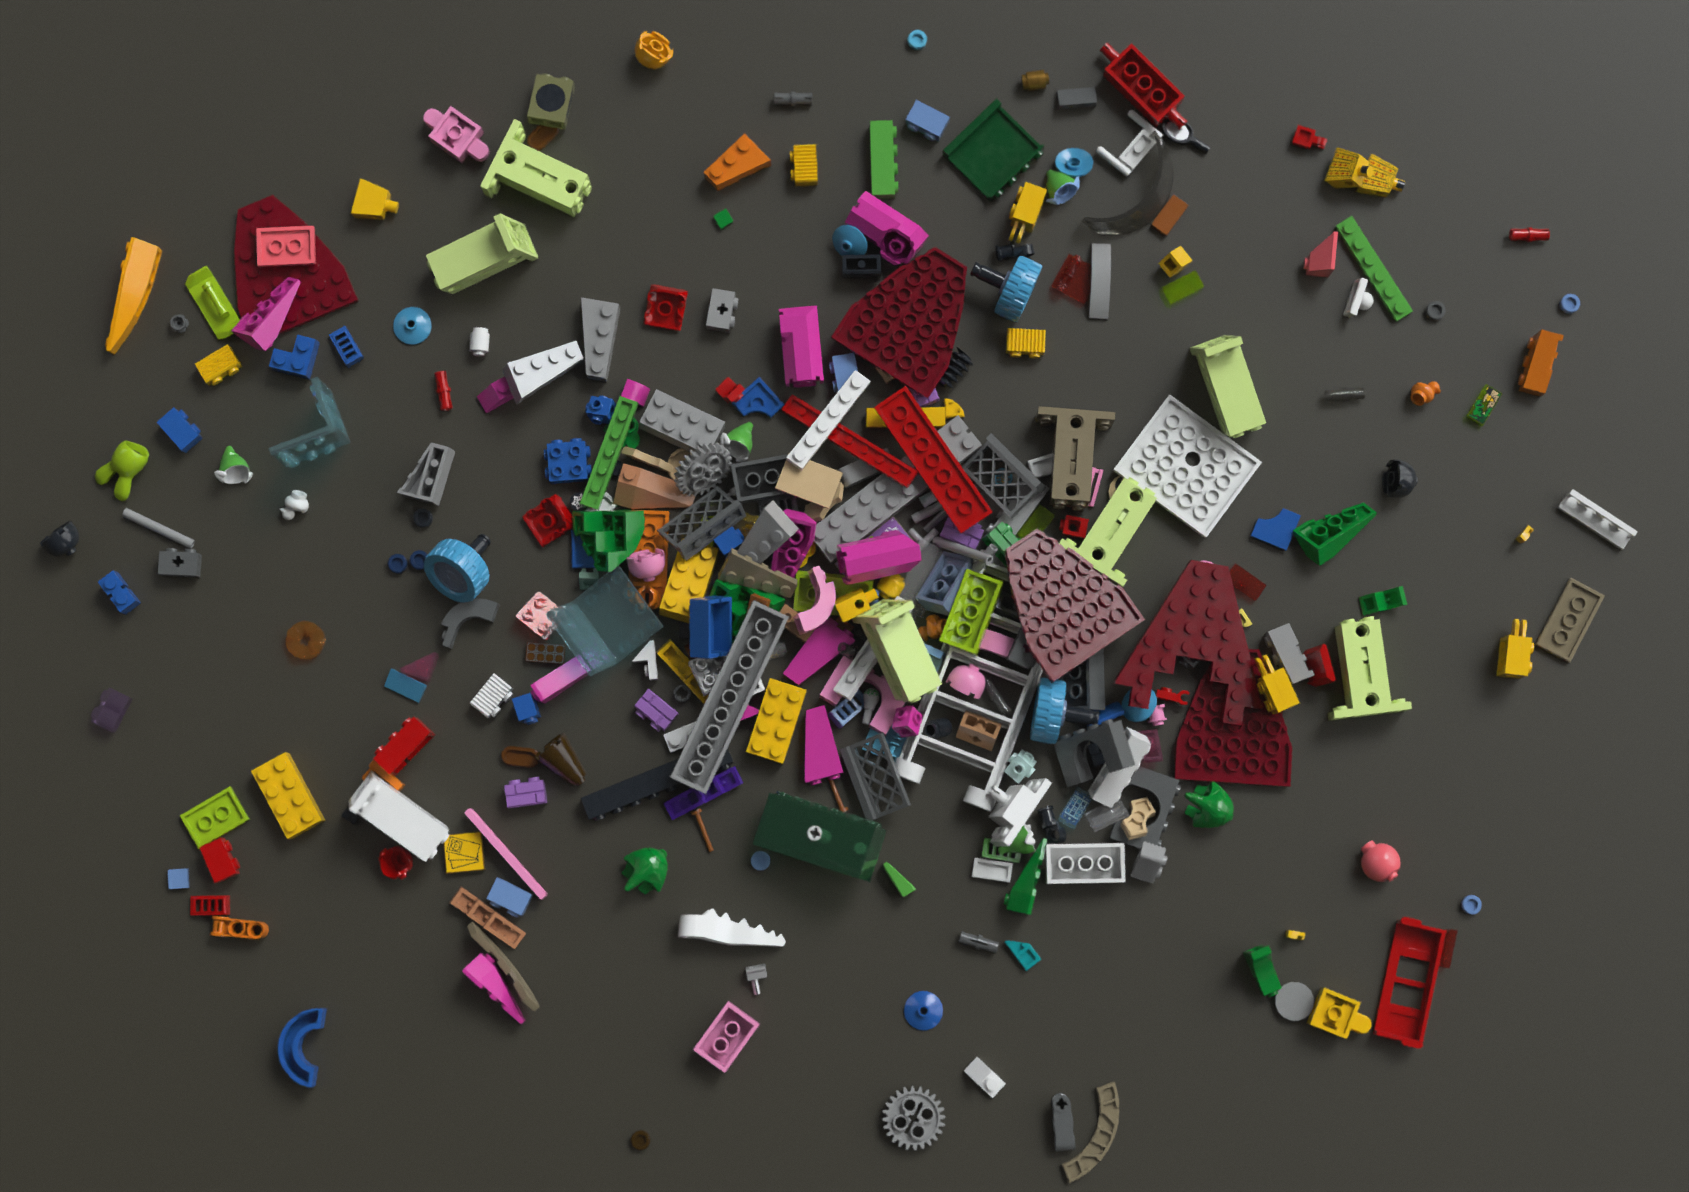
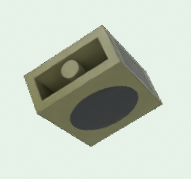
M536 74L527 115L528 122L566 130L575 90L574 81L567 77L555 78L549 74Z

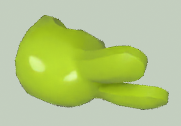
M130 441L121 442L114 451L111 461L96 471V482L100 485L106 484L117 472L119 478L114 489V495L118 500L125 501L130 495L133 477L148 462V450L144 446Z

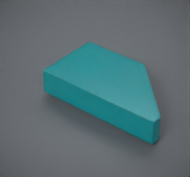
M1008 940L1004 942L1025 971L1041 960L1029 943Z

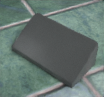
M1095 87L1057 90L1059 109L1097 105Z

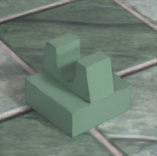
M582 568V571L579 572L580 590H599V573L596 568H594V572H587L586 568Z

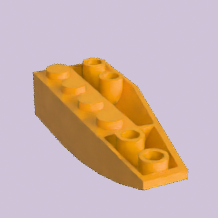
M131 237L130 242H127L125 249L127 253L126 258L121 263L120 270L122 273L113 318L110 324V333L105 343L106 351L113 355L116 354L129 336L147 303L162 254V250L158 246Z

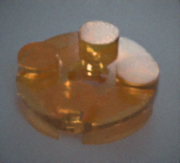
M298 622L287 631V648L297 658L303 660L313 659L321 653L325 646V634L313 622ZM304 635L311 638L307 646H304V643L301 644Z

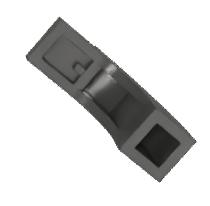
M475 598L470 602H461L454 606L447 613L441 624L448 627V630H444L442 634V645L452 649L460 627L470 619L480 618L494 623L500 604L487 599Z

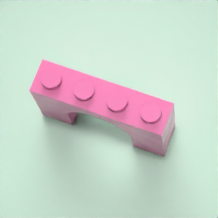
M852 656L842 657L820 693L819 698L834 707L837 706L842 696L835 693L833 689L854 660ZM872 669L864 682L870 683L879 691L881 705L869 724V728L878 733H884V736H886L893 724L896 708L903 707L906 702L895 700L885 676L881 675L879 677L875 675V671Z

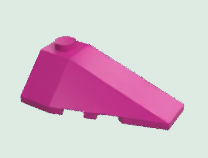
M288 277L271 292V297L268 300L260 301L257 304L259 308L251 315L249 313L244 315L231 331L255 349L262 351L269 349L280 332L301 283L300 280Z
M786 508L783 512L799 529L774 551L771 570H778L794 578L814 542L817 523L803 512Z
M480 953L462 972L479 988H486L488 990L487 993L493 1000L501 1002L502 1008L520 1024H523L526 1020L498 967L494 964L496 960L488 953L486 955Z

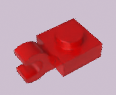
M1298 125L1292 145L1309 150L1311 145L1324 149L1327 139L1315 136L1316 130Z
M1161 687L1160 690L1157 689L1155 691L1157 699L1177 702L1180 705H1187L1188 703L1181 700V695H1189L1190 692L1186 690L1176 694L1170 688Z

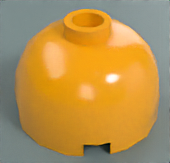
M645 31L637 39L634 52L637 60L643 66L650 69H659L671 59L673 48L670 50V42L663 35L654 31L651 34Z

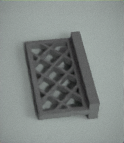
M991 433L986 438L988 441L962 468L1013 518L1038 492L1042 493L1046 487ZM991 448L993 450L992 459H983L984 452ZM992 462V471L983 472V463ZM996 462H1005V471H996ZM973 463H979V472L971 473L968 468ZM1005 474L1004 484H995V475ZM1008 474H1017V483L1008 484ZM984 475H992L990 485L982 484V477ZM1029 486L1032 491L1027 496H1020L1021 487ZM1004 487V497H995V488ZM1008 487H1017V496L1007 497ZM1007 500H1016V507L1010 512L1007 509Z
M717 486L657 531L687 561L714 541L713 539L745 518L746 514L738 500L734 501ZM717 494L720 495V500H712ZM718 505V510L709 511L710 506ZM723 505H729L724 510H722ZM706 506L705 511L696 512L698 508ZM708 516H714L709 521H707ZM695 517H703V521L694 522ZM690 518V522L681 523L683 519ZM693 527H699L697 530L692 532ZM680 528H688L687 533H679ZM670 529H675V533L666 534ZM679 538H685L677 544Z
M884 733L840 749L867 822L911 805ZM878 738L881 743L880 751L872 748L874 741ZM862 746L867 749L864 757L859 755L857 747ZM871 751L878 755L876 763L868 760ZM882 757L888 761L887 769L879 766ZM866 763L874 767L871 775L865 771ZM877 770L885 773L883 781L875 778ZM889 775L895 780L894 788L886 784ZM873 782L881 785L878 794L872 790ZM884 788L892 791L890 799L882 796ZM895 794L901 796L904 804L898 805L893 802ZM880 800L888 803L884 812L880 811Z

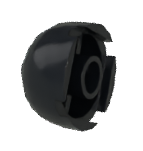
M1390 460L1385 466L1388 467L1387 473L1383 472L1382 475L1383 492L1388 493L1387 497L1390 498L1408 496L1417 485L1418 478L1413 466L1405 461Z
M70 520L55 529L51 535H47L40 542V545L53 556L66 554L68 557L77 550L75 546L79 542V532Z

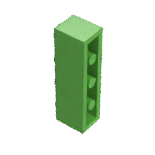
M893 120L870 121L872 195L877 199H895V193H898V182L894 181V175L898 174V163H894V156H897V145H893V138H897V127L893 126Z

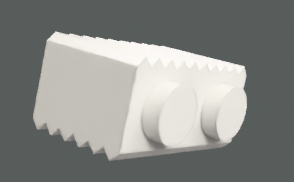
M492 674L470 704L487 718L495 717L501 710L499 706L502 702H508L512 697L513 693L511 691L513 688L496 674Z

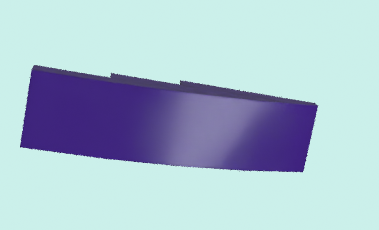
M733 766L713 777L706 794L697 789L690 788L666 801L664 805L671 819L674 820L743 784V781L736 767Z

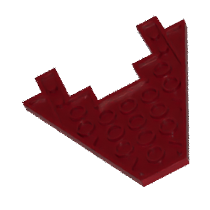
M1189 560L1114 680V684L1131 687L1128 706L1149 709L1154 672L1173 674L1176 656L1211 662L1208 681L1227 684L1221 716L1222 723L1241 726L1244 707L1262 709L1229 566Z

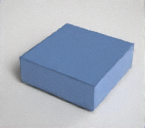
M189 868L168 870L169 889L189 888Z

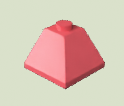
M1333 232L1311 251L1307 258H1304L1303 269H1306V275L1329 277L1334 271L1338 232Z

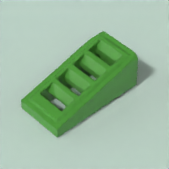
M984 838L981 857L1020 863L1021 853L1015 852V858H1011V852L1007 853V857H1004L1003 854L998 856L996 855L997 846L994 845L992 854H988L991 839Z
M885 862L882 865L901 897L916 890L889 863Z

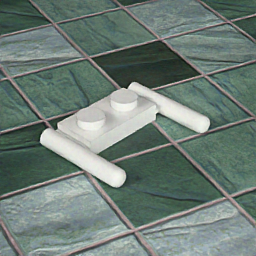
M1130 110L1128 116L1144 129H1142L1119 158L1116 159L1102 146H1099L1096 150L1099 155L1126 177L1130 175L1163 136L1162 133L1134 110Z

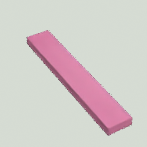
M471 808L465 811L466 816L541 900L548 896V893L480 816Z

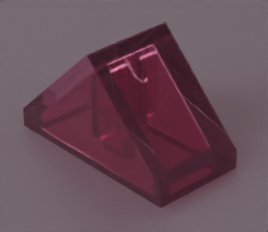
M433 652L400 668L402 673L430 682L439 658L438 653Z

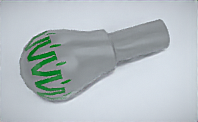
M868 688L863 694L865 711L862 724L865 725L870 724L872 711H874L875 706L880 700V693L875 688Z

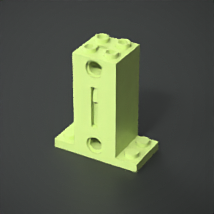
M514 119L480 185L485 196L492 198L494 194L498 193L501 186L499 183L502 182L575 217L576 213H580L582 210L584 197L588 196L592 189L588 174L522 144L526 134H524L525 131L522 123Z
M498 214L494 216L495 222L427 254L428 261L426 263L429 270L433 271L436 287L442 291L455 294L523 260L534 261L539 259L525 224L503 214Z
M1223 335L1190 347L1192 355H1196L1222 433L1229 437L1237 438L1244 435L1246 430H1251L1252 432L1261 429V425L1265 424L1266 420L1240 347L1243 344L1241 336Z
M1124 477L1079 548H1076L1077 544L1069 538L1066 540L1061 539L1059 542L1065 549L1069 547L1093 564V568L1101 574L1107 575L1110 581L1121 587L1127 582V579L1124 578L1126 575L1117 569L1115 571L1111 569L1157 499L1152 490L1146 487L1145 489L1138 486L1139 483L1131 477L1128 479ZM1130 494H1137L1139 497V501H1132L1130 499ZM1099 551L1102 558L1095 560L1092 557V552Z
M882 599L871 605L870 610L852 618L854 623L862 625L895 700L914 703L921 699V695L933 693L937 690L938 686L942 685L909 610L915 608L912 600Z
M1374 616L1364 617L1359 622H1355V619H1347L1340 622V625L1335 627L1346 706L1332 708L1333 711L1328 713V720L1404 712L1412 709L1411 701L1405 702V698L1391 701L1380 619L1374 620ZM1356 629L1361 632V637L1356 634ZM1366 697L1371 701L1370 706L1366 704Z

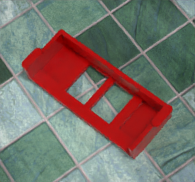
M1402 917L1401 920L1396 921L1373 1034L1401 1040V1043L1405 1046L1422 1048L1446 930L1422 925L1420 920L1409 917ZM1400 955L1430 962L1425 983L1396 976ZM1394 982L1424 989L1420 1010L1390 1003Z

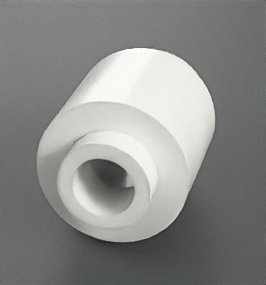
M473 328V332L470 334L469 351L473 352L474 356H484L485 353L489 352L490 334L488 329Z

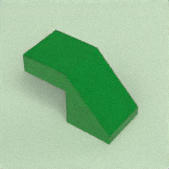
M1403 586L1359 597L1363 616L1408 605Z

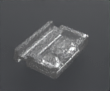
M1119 799L1112 808L1103 804L1084 813L1091 828L1096 832L1129 816V813Z

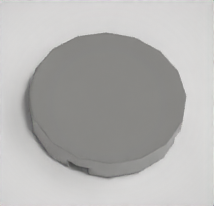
M1299 982L1283 984L1282 988L1278 990L1279 993L1275 995L1277 1012L1282 1017L1291 1021H1299L1306 1018L1314 1006V997L1311 990Z

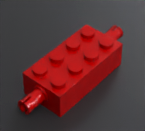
M1108 42L1105 44V47L1103 46L1100 49V52L1111 62L1104 69L1103 76L1155 128L1165 119H1169L1179 130L1182 129V126L1186 125L1188 121L1176 111L1177 107L1183 102L1185 95L1132 43L1120 54Z

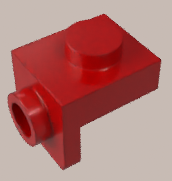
M729 377L715 389L727 403L738 402L743 397L742 392L745 390L741 384H735Z

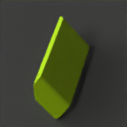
M204 266L189 275L185 285L217 338H227L234 334L231 330L240 321V318L210 269Z

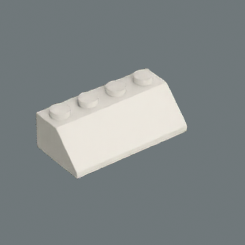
M1124 843L1046 844V884L1125 882Z

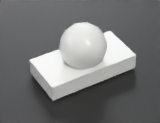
M1360 278L1354 280L1343 313L1344 316L1349 318L1356 316L1359 309L1368 310L1372 306V295L1364 292L1368 282L1367 279Z

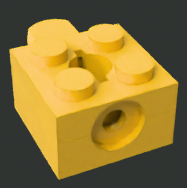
M1025 182L1024 187L1020 186L1015 200L1018 203L1017 205L1013 204L1009 219L1012 220L1010 226H1013L1009 237L1010 241H1013L1017 228L1020 229L1016 240L1018 244L1024 231L1032 233L1047 189Z
M1513 619L1511 635L1500 638L1496 676L1521 679L1527 677L1528 673H1531L1532 662H1530V654L1534 652V643H1532V638L1526 637L1527 620H1521L1519 623V619Z
M1266 654L1262 656L1263 662L1259 657L1256 658L1255 663L1262 676L1257 679V688L1260 694H1264L1266 699L1264 704L1267 711L1272 712L1274 715L1299 704L1300 702L1284 667L1274 671Z
M1320 987L1307 1024L1345 1039L1348 1038L1350 1030L1359 1034H1365L1371 1028V1020L1367 1016L1358 1013L1361 1002Z

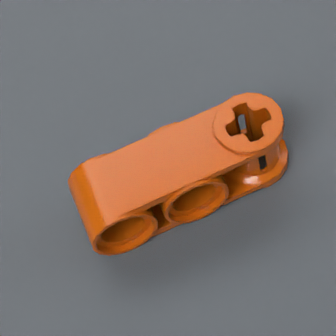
M212 916L214 922L213 930L210 932L211 936L262 939L269 932L268 925L262 921ZM238 923L243 927L241 933H237L235 930ZM256 925L262 928L260 935H256L254 932Z

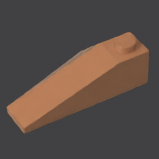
M623 463L613 504L631 510L641 508H688L694 503L695 496L693 494L690 496L686 493L683 494L672 479Z

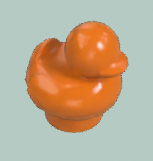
M1435 381L1428 384L1417 382L1411 389V401L1418 406L1430 403L1434 399L1435 394L1441 392L1439 384Z
M932 614L926 618V626L918 628L919 634L924 641H927L929 637L938 639L942 635L947 622L946 619H941L938 615Z

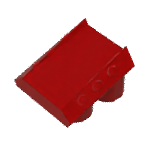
M651 285L647 297L648 303L644 324L681 330L688 291Z
M557 494L543 499L538 506L530 509L522 516L542 547H545L573 528V516L562 501V498Z
M1326 644L1305 650L1303 653L1307 659L1305 663L1308 670H1312L1314 676L1308 678L1309 682L1307 684L1318 687L1334 682L1335 675Z

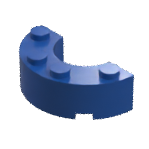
M315 1008L299 1013L286 1024L279 1038L278 1055L282 1067L291 1079L306 1087L312 1088L316 1086L319 1066L313 1065L306 1060L302 1052V1043L310 1031L324 1028L327 1008Z

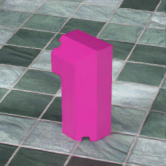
M865 191L857 200V205L851 209L845 225H851L859 229L868 241L881 249V256L893 265H899L903 262L904 264L909 263L923 247L929 235L918 224Z
M817 305L779 309L786 387H790V383H793L796 388L815 386L816 381H820V384H823L824 377Z
M898 530L883 532L877 537L837 545L839 551H836L838 568L840 573L845 574L842 580L846 585L909 572L922 560L920 545Z

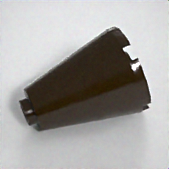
M564 732L544 746V752L541 753L539 751L534 757L571 786L575 784L579 786L586 780L584 777L586 772Z

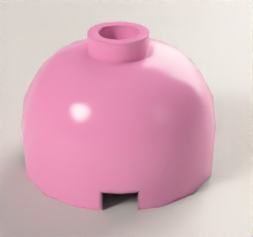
M649 549L632 553L626 558V562L633 576L640 579L643 578L645 582L655 580V576L663 571L665 555L662 549H655V553L649 552Z
M972 663L969 666L959 665L955 667L946 680V683L951 682L950 686L965 695L975 694L974 698L980 699L985 688L984 675L979 672L980 668Z

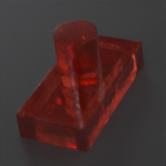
M1236 563L1230 569L1233 586L1256 601L1267 585Z

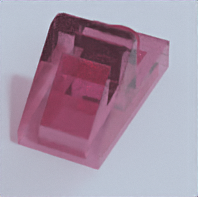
M1158 730L1138 731L1147 736L1151 743L1148 754L1144 755L1141 762L1163 761Z

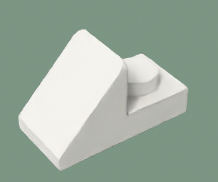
M651 640L632 662H648V665H645V676H649V680L653 681L658 680L655 641Z
M978 1057L964 1070L992 1098L1006 1084Z

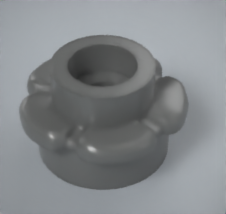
M182 314L175 315L170 320V328L174 332L182 333L189 325L188 319H185V316Z

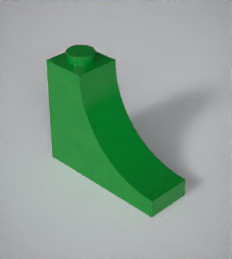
M1260 944L1244 951L1243 954L1261 995H1267L1269 998L1279 993L1278 990L1282 987L1273 966L1272 952L1269 945Z

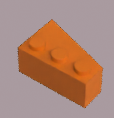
M744 133L704 171V177L719 191L748 175H753L765 167H770L771 160Z
M1541 329L1532 338H1529L1527 344L1529 353L1528 356L1524 357L1522 364L1525 367L1524 372L1520 374L1518 379L1519 391L1540 397L1546 393L1553 371L1551 370L1553 361L1558 356V352H1556L1559 341L1563 340L1564 335Z

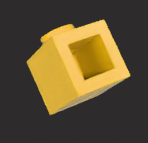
M1180 246L1167 254L1158 264L1171 278L1181 272L1193 260Z

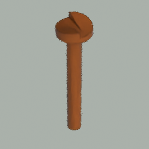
M830 780L829 784L840 809L837 813L843 814L848 810V807L844 808L833 780Z
M699 808L698 810L691 811V815L696 816L709 852L714 851L700 816L702 809Z

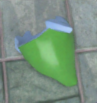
M1048 170L1046 172L1049 199L1046 202L1059 205L1067 202L1076 194L1079 189V176L1074 179L1059 171Z

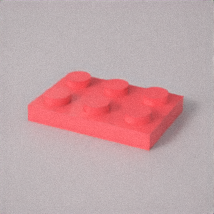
M314 226L256 228L258 267L316 265Z

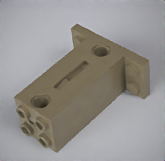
M1038 407L1036 422L1043 426H1050L1051 423L1054 424L1049 506H1053L1054 509L1072 507V510L1075 511L1087 509L1091 496L1095 427L1098 430L1112 428L1115 421V412ZM1066 492H1071L1074 496H1068Z

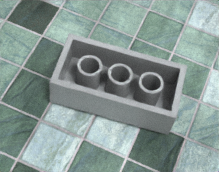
M656 389L639 422V428L690 452V450L696 451L697 446L702 448L704 443L707 446L710 442L715 445L725 429V421Z

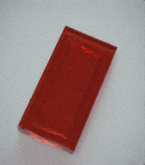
M1446 929L1439 967L1450 969L1458 930Z

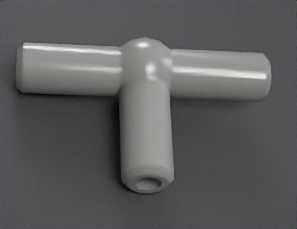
M911 528L908 534L920 545V551L928 547V544L939 532L933 528L922 538Z

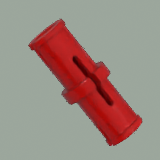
M1527 227V229L1511 228L1509 238L1510 241H1549L1550 231L1549 229H1533L1532 227Z
M446 371L435 372L436 394L439 397L441 411L453 409L450 398L451 388L448 386Z

